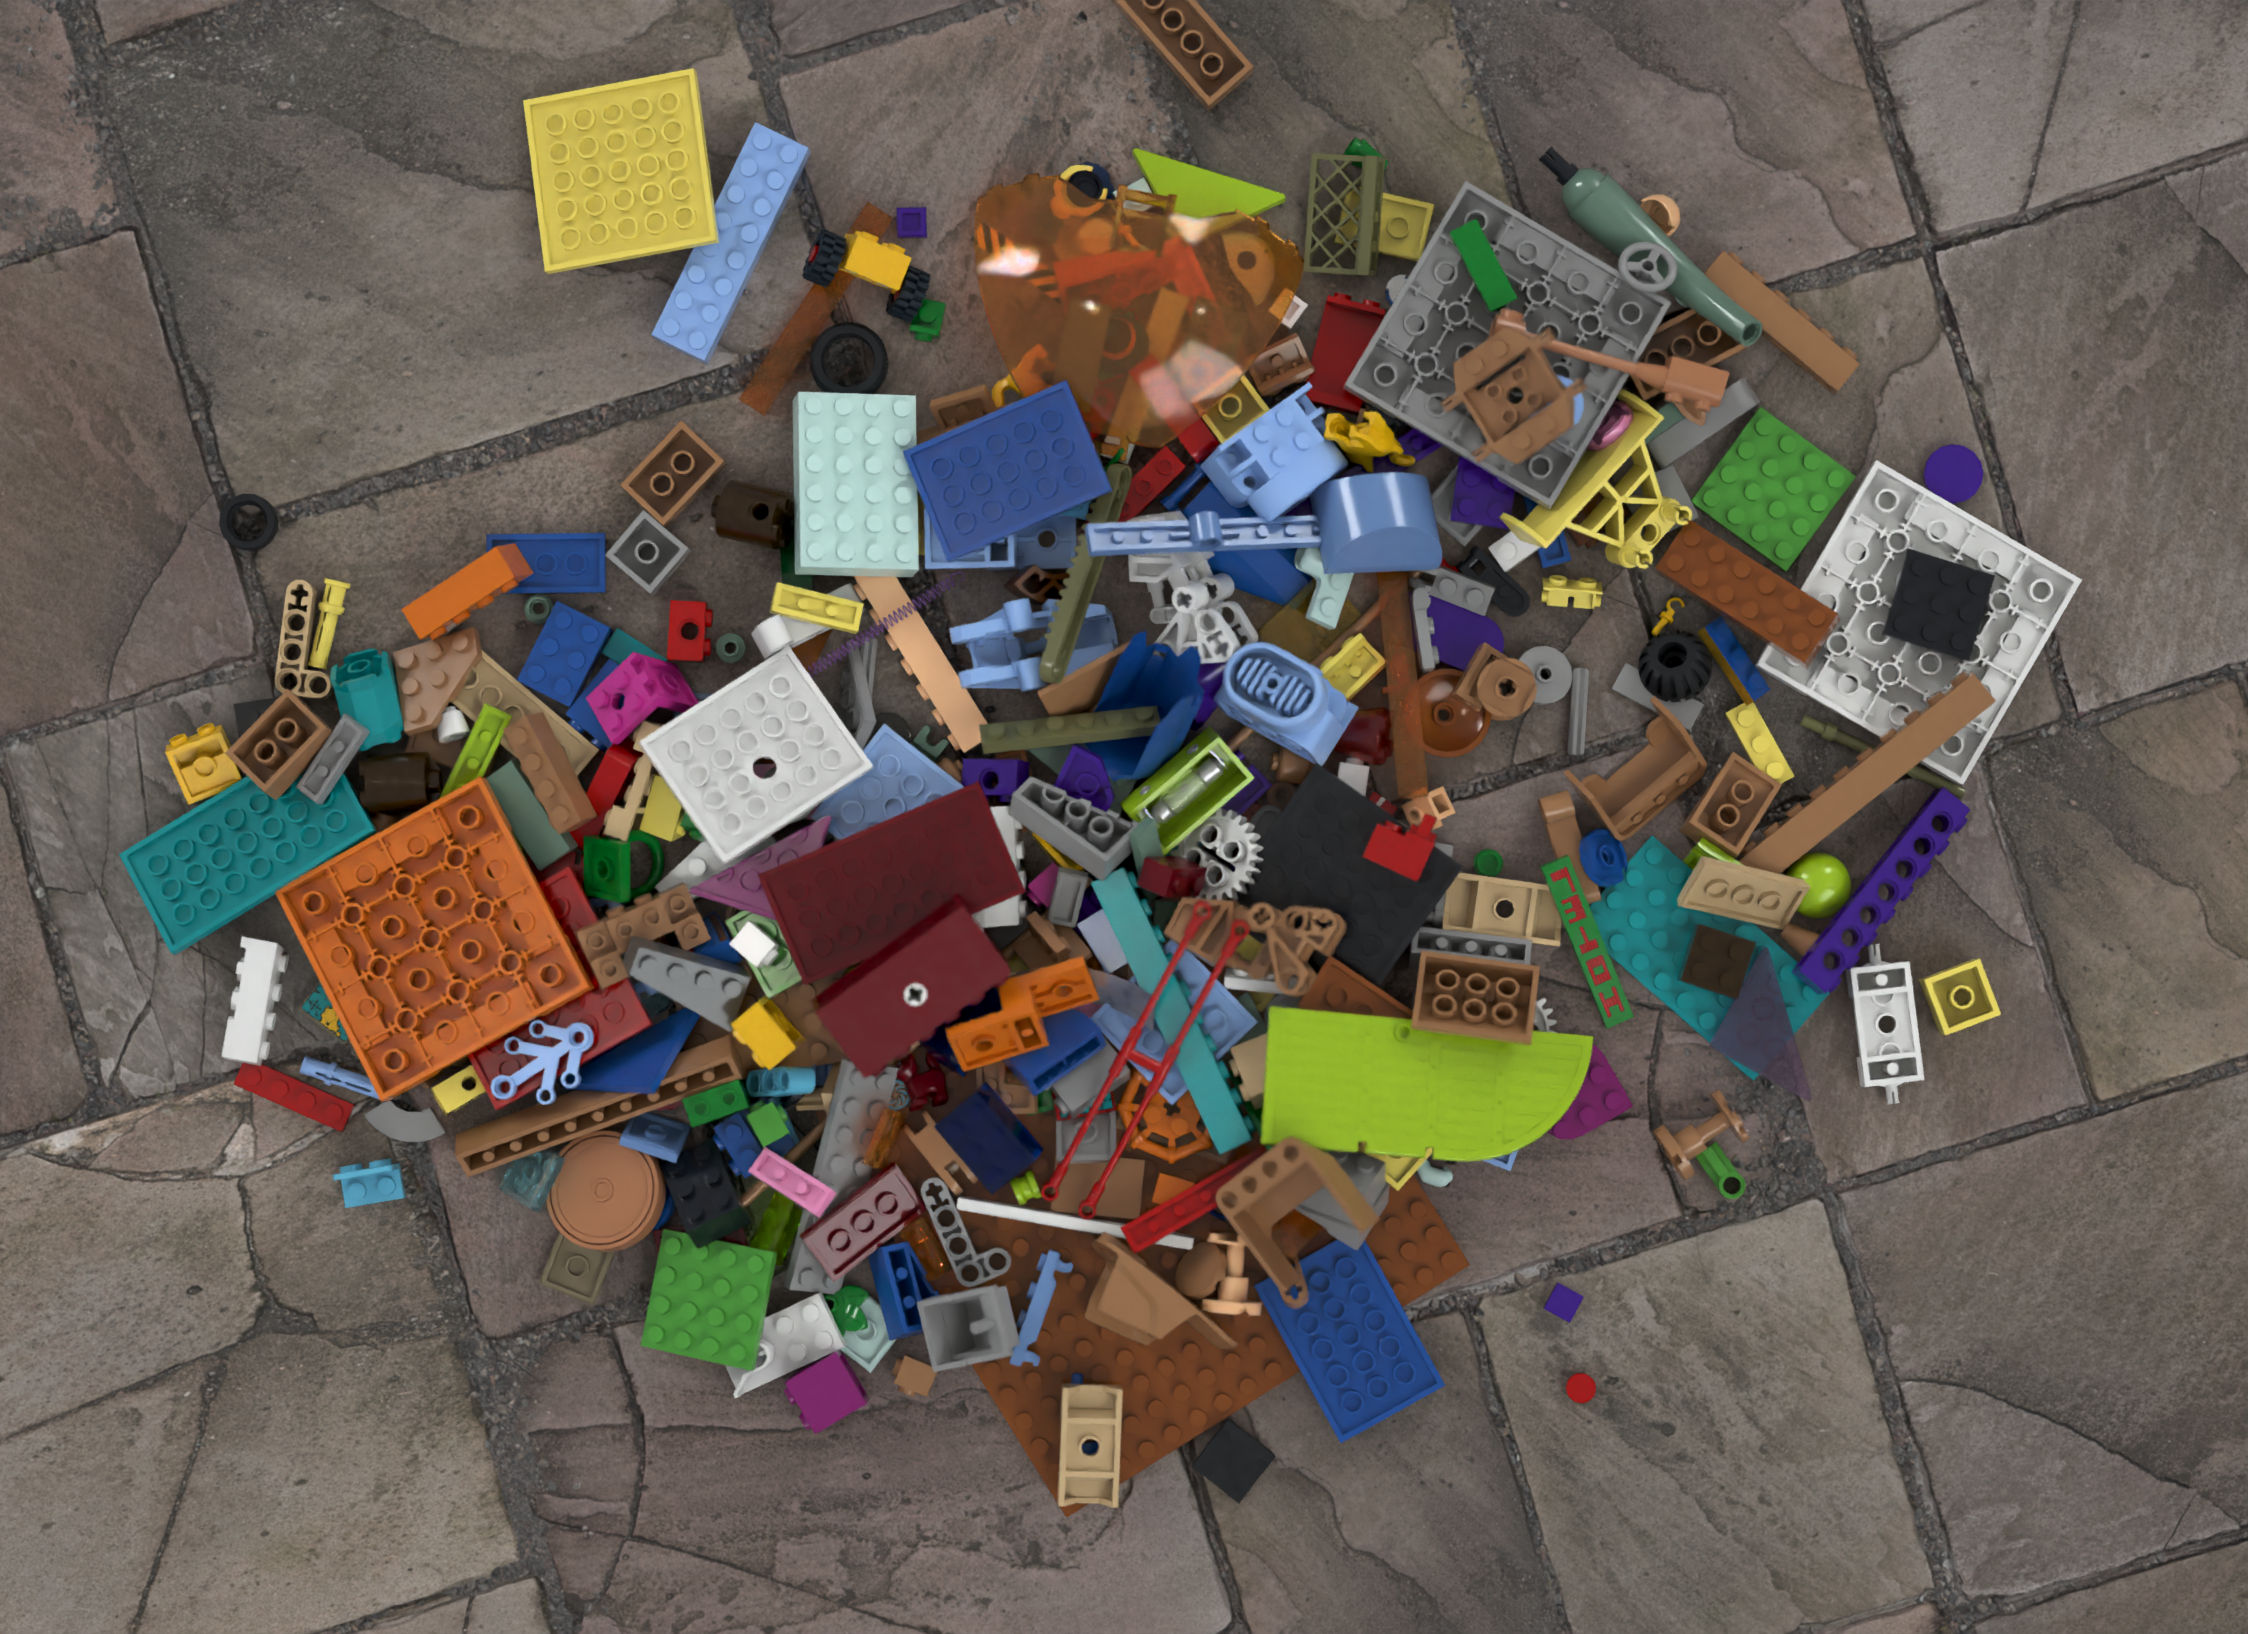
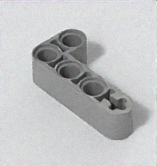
M1744 378L1740 379L1725 389L1718 408L1711 407L1710 412H1706V420L1703 426L1697 425L1685 417L1647 443V449L1660 468L1664 469L1761 402Z
M935 1176L927 1179L921 1187V1195L958 1281L964 1286L973 1287L1005 1273L1011 1265L1010 1253L1003 1247H994L977 1254L958 1208H956L957 1205L949 1187L940 1177ZM934 1182L935 1186H942L943 1190L939 1193L941 1201L948 1198L950 1204H943L936 1210H933L932 1205L937 1204V1200L934 1195L929 1196L927 1194V1191L930 1189V1183ZM942 1210L953 1212L955 1222L951 1226H943L939 1222L938 1215ZM961 1237L966 1241L967 1248L963 1253L958 1254L951 1250L950 1241L953 1238ZM993 1253H1001L1005 1256L1006 1265L1003 1268L995 1269L990 1265L989 1258ZM974 1265L979 1272L978 1278L973 1281L964 1279L962 1276L963 1267Z

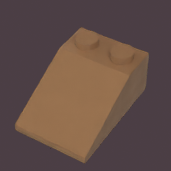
M1732 752L1697 801L1679 831L1696 843L1703 837L1735 859L1742 851L1782 784L1735 752Z

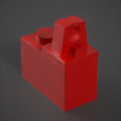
M1425 813L1420 826L1412 824L1406 834L1401 832L1403 827L1388 820H1386L1385 824L1379 822L1362 857L1417 882L1436 844L1435 839L1437 835L1431 831L1437 817Z

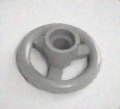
M1637 242L1625 248L1619 257L1618 268L1621 277L1636 290L1650 293L1659 292L1668 288L1676 278L1677 263L1673 255L1659 244ZM1638 251H1651L1648 258L1640 262H1628L1629 257ZM1659 256L1663 257L1668 265V274L1665 279L1656 270V261Z

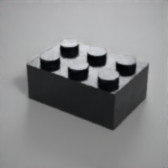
M713 1137L681 1152L676 1163L667 1160L659 1163L686 1233L697 1249L751 1224L725 1156L715 1143Z

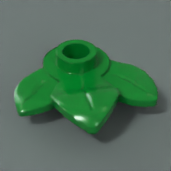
M847 1285L838 1292H835V1294L822 1293L826 1302L828 1300L834 1302V1307L830 1311L842 1337H844L846 1330L856 1332L868 1328L866 1316L859 1307L869 1297V1293L865 1289Z

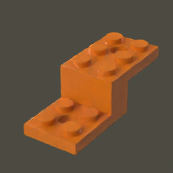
M1081 956L1046 968H1040L1024 975L1009 978L1007 982L998 987L1003 1011L991 1013L985 1017L946 1028V1033L963 1072L1049 1046L1043 1017L1100 999L1085 959Z

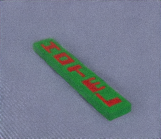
M1566 854L1541 865L1540 869L1604 1026L1608 1029L1633 1018V1013L1569 856Z

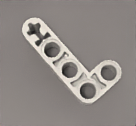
M851 583L828 593V595L862 603ZM778 614L757 625L751 635L764 659L767 660L787 646L792 649L832 628L781 617Z

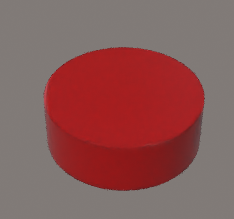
M1575 1373L1568 1378L1565 1389L1571 1400L1577 1403H1586L1594 1397L1596 1385L1589 1375Z

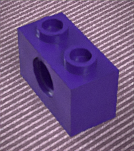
M963 759L962 785L966 787L979 781L988 803L990 797H999V802L1011 803L1012 794L1029 778V762L1012 759ZM995 775H998V784L993 788L992 779Z

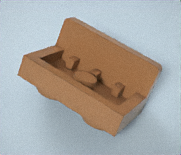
M1297 333L1243 358L1254 385L1262 397L1276 395L1283 390V387L1291 383H1301L1307 380L1310 374L1315 372Z

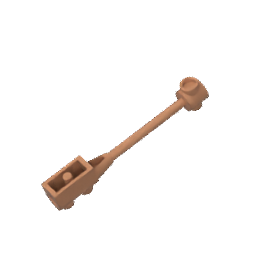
M1501 309L1500 314H1496L1493 319L1488 339L1506 326L1512 327L1531 338L1538 335L1525 331L1526 322L1523 321L1524 314L1509 309ZM1554 339L1542 347L1545 350L1632 374L1639 380L1659 389V392L1666 393L1664 400L1676 404H1682L1683 399L1694 401L1693 408L1704 412H1710L1711 407L1718 408L1729 376L1727 371L1675 356L1666 358L1665 365L1662 366L1645 362L1634 363Z

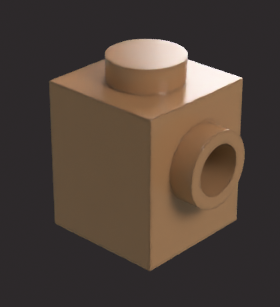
M906 1353L904 1360L897 1359L891 1374L896 1376L894 1384L899 1385L898 1391L912 1397L915 1396V1393L927 1397L937 1372H933L931 1363Z

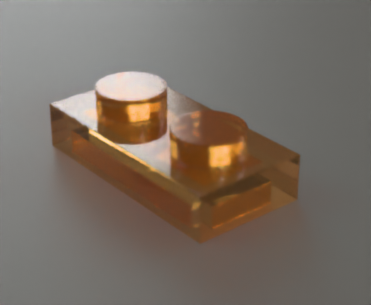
M924 1217L899 1231L904 1242L910 1244L927 1273L925 1278L928 1283L953 1269Z

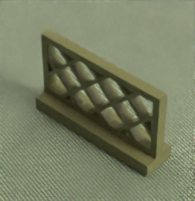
M1312 153L1303 272L1377 277L1385 168L1384 157ZM1320 160H1330L1337 169L1326 180L1319 173ZM1337 161H1345L1341 166L1337 163ZM1352 162H1362V174L1353 182L1344 169ZM1341 174L1350 185L1338 196L1329 183ZM1361 182V188L1359 189L1357 185ZM1326 188L1334 200L1325 209H1322L1317 203V194ZM1354 189L1360 196V202L1351 211L1342 199ZM1336 204H1339L1348 215L1335 225L1327 213ZM1323 217L1332 227V230L1320 239L1314 231L1315 224ZM1352 219L1358 226L1357 235L1349 241L1339 229ZM1337 233L1346 245L1333 255L1324 243ZM1321 247L1330 259L1322 267L1312 266L1313 253ZM1348 249L1356 256L1355 269L1344 268L1338 261V258ZM1335 263L1338 268H1331L1329 266Z

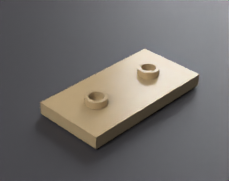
M1701 856L1676 900L1680 907L1784 930L1810 889V885L1803 879Z

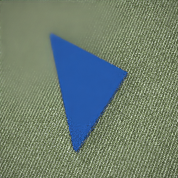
M687 1007L681 1009L579 1069L578 1073L580 1074L581 1082L576 1088L563 1087L566 1090L655 1094L701 1015ZM573 1074L566 1077L569 1085L575 1082Z

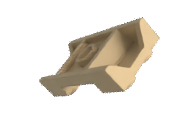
M643 721L635 729L633 749L644 752L639 745V741L666 724ZM645 752L636 761L634 767L636 776L633 785L627 788L624 796L626 805H613L612 809L607 811L604 818V826H606L604 833L623 841H627L631 830L640 828L655 774L658 773Z
M1459 873L1446 891L1441 929L1532 940V943L1560 947L1562 920L1549 888L1545 884ZM1502 900L1509 901L1513 906V912L1507 918L1500 917L1496 912V906Z
M1061 1383L1058 1506H1068L1074 1503H1091L1118 1508L1123 1395L1121 1385ZM1088 1439L1096 1440L1099 1444L1098 1450L1093 1454L1084 1453L1082 1451L1084 1441Z

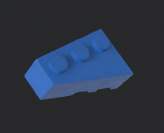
M908 1242L878 1248L868 1256L889 1340L924 1334L917 1302L940 1295L937 1290L934 1291L925 1276L927 1274Z

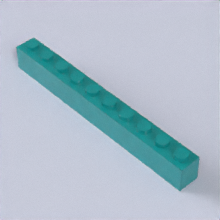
M1121 868L1112 872L1104 881L1098 879L1092 882L1091 885L1140 988L1152 995L1173 954L1172 952L1166 953L1162 942L1166 941L1165 936L1159 925L1153 926L1149 917L1153 914L1150 904L1146 898L1141 899L1136 890L1140 886L1137 885L1138 879L1133 871L1128 873L1126 868ZM1175 969L1156 1002L1154 1016L1168 1047L1171 1044L1173 1045L1192 1010V1005L1188 999L1192 995L1185 979L1179 980ZM1199 1011L1180 1046V1052L1175 1062L1219 1155L1255 1139L1252 1133L1256 1131L1251 1117L1249 1115L1244 1116L1239 1105L1243 1104L1242 1098L1236 1087L1230 1088L1226 1079L1230 1077V1073L1223 1060L1218 1062L1213 1052L1217 1050L1216 1043L1210 1033L1205 1035L1201 1024L1205 1021Z

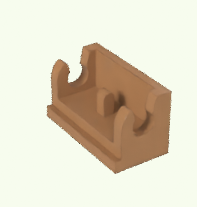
M1485 642L1480 644L1450 696L1474 711L1479 712L1482 704L1477 696L1476 685L1481 671L1488 664L1508 657Z

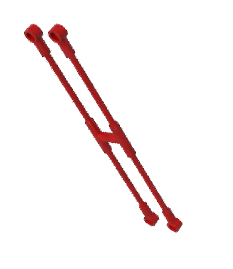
M1199 900L1194 904L1193 915L1183 932L1184 937L1138 1022L1135 1026H1132L1108 1071L1109 1075L1062 1162L1058 1163L1050 1180L1042 1185L1041 1196L1043 1199L1054 1201L1058 1197L1059 1186L1069 1169L1068 1165L1112 1083L1116 1077H1119L1127 1060H1130L1154 1072V1075L1146 1088V1095L1099 1181L1095 1182L1088 1197L1079 1203L1078 1212L1080 1217L1088 1220L1095 1216L1096 1205L1106 1188L1105 1184L1152 1097L1157 1095L1180 1052V1046L1226 961L1232 957L1240 940L1247 937L1249 926L1245 920L1236 919L1232 922L1231 934L1221 950L1222 955L1173 1045L1169 1046L1162 1061L1159 1062L1134 1048L1143 1033L1142 1028L1190 939L1194 938L1203 920L1208 919L1211 915V906L1207 901ZM1204 906L1208 911L1205 914H1199L1196 910L1198 907ZM1242 925L1245 927V931L1237 933L1234 928ZM1052 1187L1056 1192L1054 1194H1047L1045 1189ZM1090 1206L1093 1210L1090 1213H1086L1082 1208Z

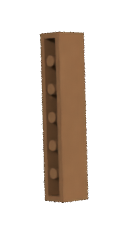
M1722 251L1704 274L1733 301L1762 323L1761 335L1834 395L1860 365L1856 361L1857 355L1848 347L1843 346V348H1840L1834 343L1835 337L1825 328L1821 327L1818 329L1810 323L1812 318L1800 308L1795 310L1787 304L1789 299L1777 289L1773 292L1764 285L1766 280L1756 271L1750 273L1741 266L1744 262L1733 252L1727 254L1725 251Z

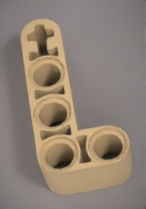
M295 580L288 585L286 590L275 685L281 693H284L287 690L284 686L285 677L289 674H294L297 678V685L290 691L295 695L304 698L327 699L334 693L330 675L308 670L317 590L307 581ZM302 586L303 590L308 591V596L301 599V606L307 608L306 612L293 609L294 605L300 607V598L296 597L295 593L296 591H301ZM298 615L303 616L305 620L304 627L299 631H294L291 627L292 619ZM292 645H298L301 649V655L297 660L291 661L287 654L288 649ZM323 677L327 682L326 690L317 694L313 689L314 681Z

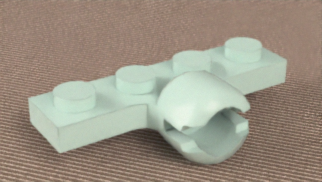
M1319 547L1298 548L1294 558L1296 568L1314 577L1316 580V587L1305 618L1329 630L1334 629L1354 573L1324 574Z

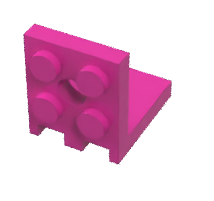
M635 652L629 655L586 697L610 742L618 745L658 706L684 713L699 703L676 664ZM624 695V706L619 709V700Z

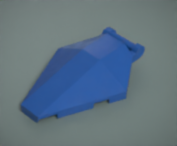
M1204 461L1199 464L1196 463L1194 465L1196 468L1169 497L1165 496L1160 501L1169 512L1181 511L1187 520L1194 514L1205 511L1216 512L1219 515V519L1258 517L1249 504L1242 508H1236L1225 500L1201 468ZM1205 476L1210 482L1182 511L1177 504ZM1298 548L1212 551L1215 555L1207 560L1213 575L1219 573L1229 575L1234 582L1235 589L1294 610L1315 589L1310 575L1298 570L1294 564Z

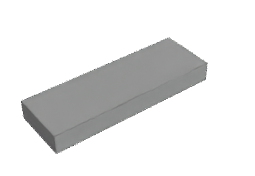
M1625 663L1611 690L1658 714L1650 701L1654 696L1642 684L1639 669ZM1684 698L1681 699V702H1671L1670 700L1665 702L1658 699L1688 731L1691 730L1704 704L1693 698L1687 701Z
M343 714L296 788L316 804L322 805L370 731L349 714Z

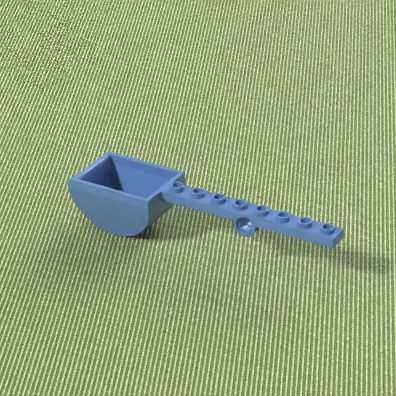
M1373 473L1322 483L1310 494L1313 515L1280 516L1273 521H1268L1265 517L1219 519V515L1216 512L1205 511L1194 514L1189 520L1087 524L1085 527L1089 556L1319 547L1324 574L1434 570L1440 566L1442 561V547L1429 481L1427 477L1414 473Z

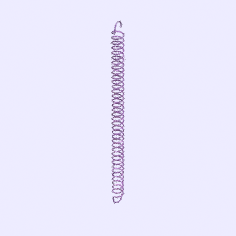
M956 572L953 575H950L952 583L947 578H945L947 586L943 581H940L942 588L938 584H936L938 592L933 587H931L933 595L928 590H926L928 598L924 593H921L923 600L919 596H917L919 604L914 599H912L914 607L909 602H907L910 611L906 608V606L902 605L905 614L900 608H898L900 616L895 611H893L895 619L890 614H888L891 623L884 617L883 619L886 626L883 624L881 620H879L881 629L876 623H874L876 631L871 626H869L872 635L865 629L864 631L867 638L863 635V633L860 632V636L863 642L857 635H855L857 643L852 638H850L853 647L847 641L845 643L847 645L848 650L841 644V648L844 654L841 652L839 648L836 647L838 655L833 650L831 651L834 659L828 653L827 657L829 662L822 656V660L825 666L821 663L820 660L817 659L820 669L815 663H812L815 671L810 666H808L809 672L811 674L810 677L813 678L811 670L815 675H818L816 668L820 672H822L821 665L825 669H827L825 661L830 666H832L830 658L835 663H837L834 654L839 660H841L840 653L844 657H846L844 649L849 654H851L849 646L854 651H856L853 642L856 644L857 647L860 648L859 641L863 645H865L863 637L868 642H870L868 634L874 639L875 637L872 630L876 633V635L879 636L877 627L882 633H884L882 625L887 630H889L887 622L892 627L894 626L891 618L897 624L898 620L896 618V615L902 621L903 618L901 613L908 618L905 609L910 614H912L910 606L915 611H917L915 603L918 605L919 608H922L919 599L924 605H927L924 597L929 602H931L929 594L934 599H936L933 590L939 596H941L938 587L941 589L943 593H946L943 584L948 590H950L948 582L953 587H955V584L951 576H954L957 573H962L963 580L965 576L964 573Z

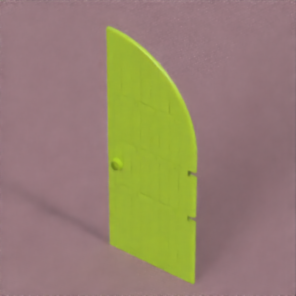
M1270 1006L1268 1012L1261 1144L1277 1145L1287 1137H1296L1323 1150L1357 1152L1358 1142H1365V1153L1425 1158V1148H1433L1432 1159L1480 1161L1501 1157L1515 1152L1540 1138L1566 1113L1584 1082L1592 1054L1593 1036L1533 1031L1531 1045L1415 1030L1411 1029L1412 1019Z

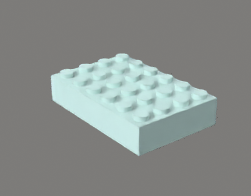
M798 392L793 399L795 574L913 577L919 570L918 491L903 451L917 446L916 396Z

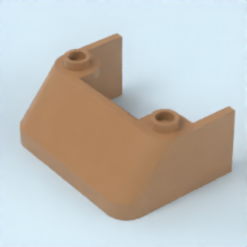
M1655 696L1650 701L1660 716L1652 720L1647 727L1646 738L1649 744L1605 781L1600 775L1593 774L1585 777L1580 782L1568 769L1564 772V775L1579 797L1606 829L1619 841L1633 836L1698 781L1707 769L1705 759L1683 724Z

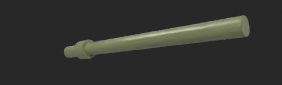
M1804 714L1800 722L1801 726L1819 733L1820 738L1829 742L1834 740L1861 753L1869 746L1872 750L1875 748L1873 745L1838 730L1839 726L1828 721L1825 724ZM1914 766L1906 773L1937 789L1944 787L1958 799H1962L1966 792L1965 788L1918 766Z

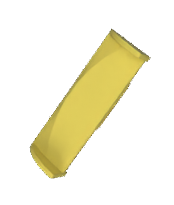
M1621 389L1617 398L1620 401H1624L1633 411V419L1625 432L1607 447L1598 451L1587 450L1581 456L1549 510L1538 504L1523 522L1504 512L1499 516L1520 541L1546 549L1566 527L1607 543L1605 554L1611 563L1626 568L1637 566L1646 569L1649 566L1645 562L1652 564L1653 555L1650 551L1675 523L1679 525L1688 524L1684 519L1691 521L1692 511L1689 507L1681 506L1677 500L1661 495L1645 443V439L1664 417L1639 397ZM1632 456L1633 467L1613 488L1607 481ZM1641 485L1643 495L1632 494ZM1598 491L1604 496V499L1580 525L1571 523L1573 518ZM1622 503L1642 504L1624 524ZM1604 524L1606 536L1597 533ZM1645 526V527H1646L1645 533H1644V535L1641 537V530H1642V528Z

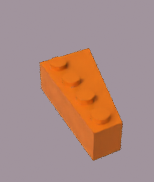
M516 543L496 546L401 610L420 640L431 638L433 641L447 633L446 627L453 623L458 625L471 617L470 613L472 611L488 606L495 601V597L514 589L519 585V582L534 573Z

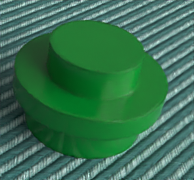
M1484 849L1476 854L1473 867L1478 875L1496 877L1502 871L1503 859L1497 851Z

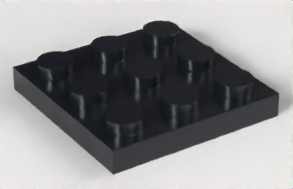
M1908 549L1881 635L1969 661L1995 575Z

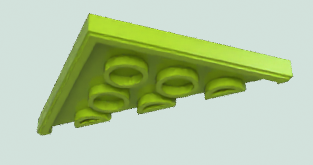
M1138 148L1132 150L1135 161L1185 248L1284 203L1286 200L1284 194Z

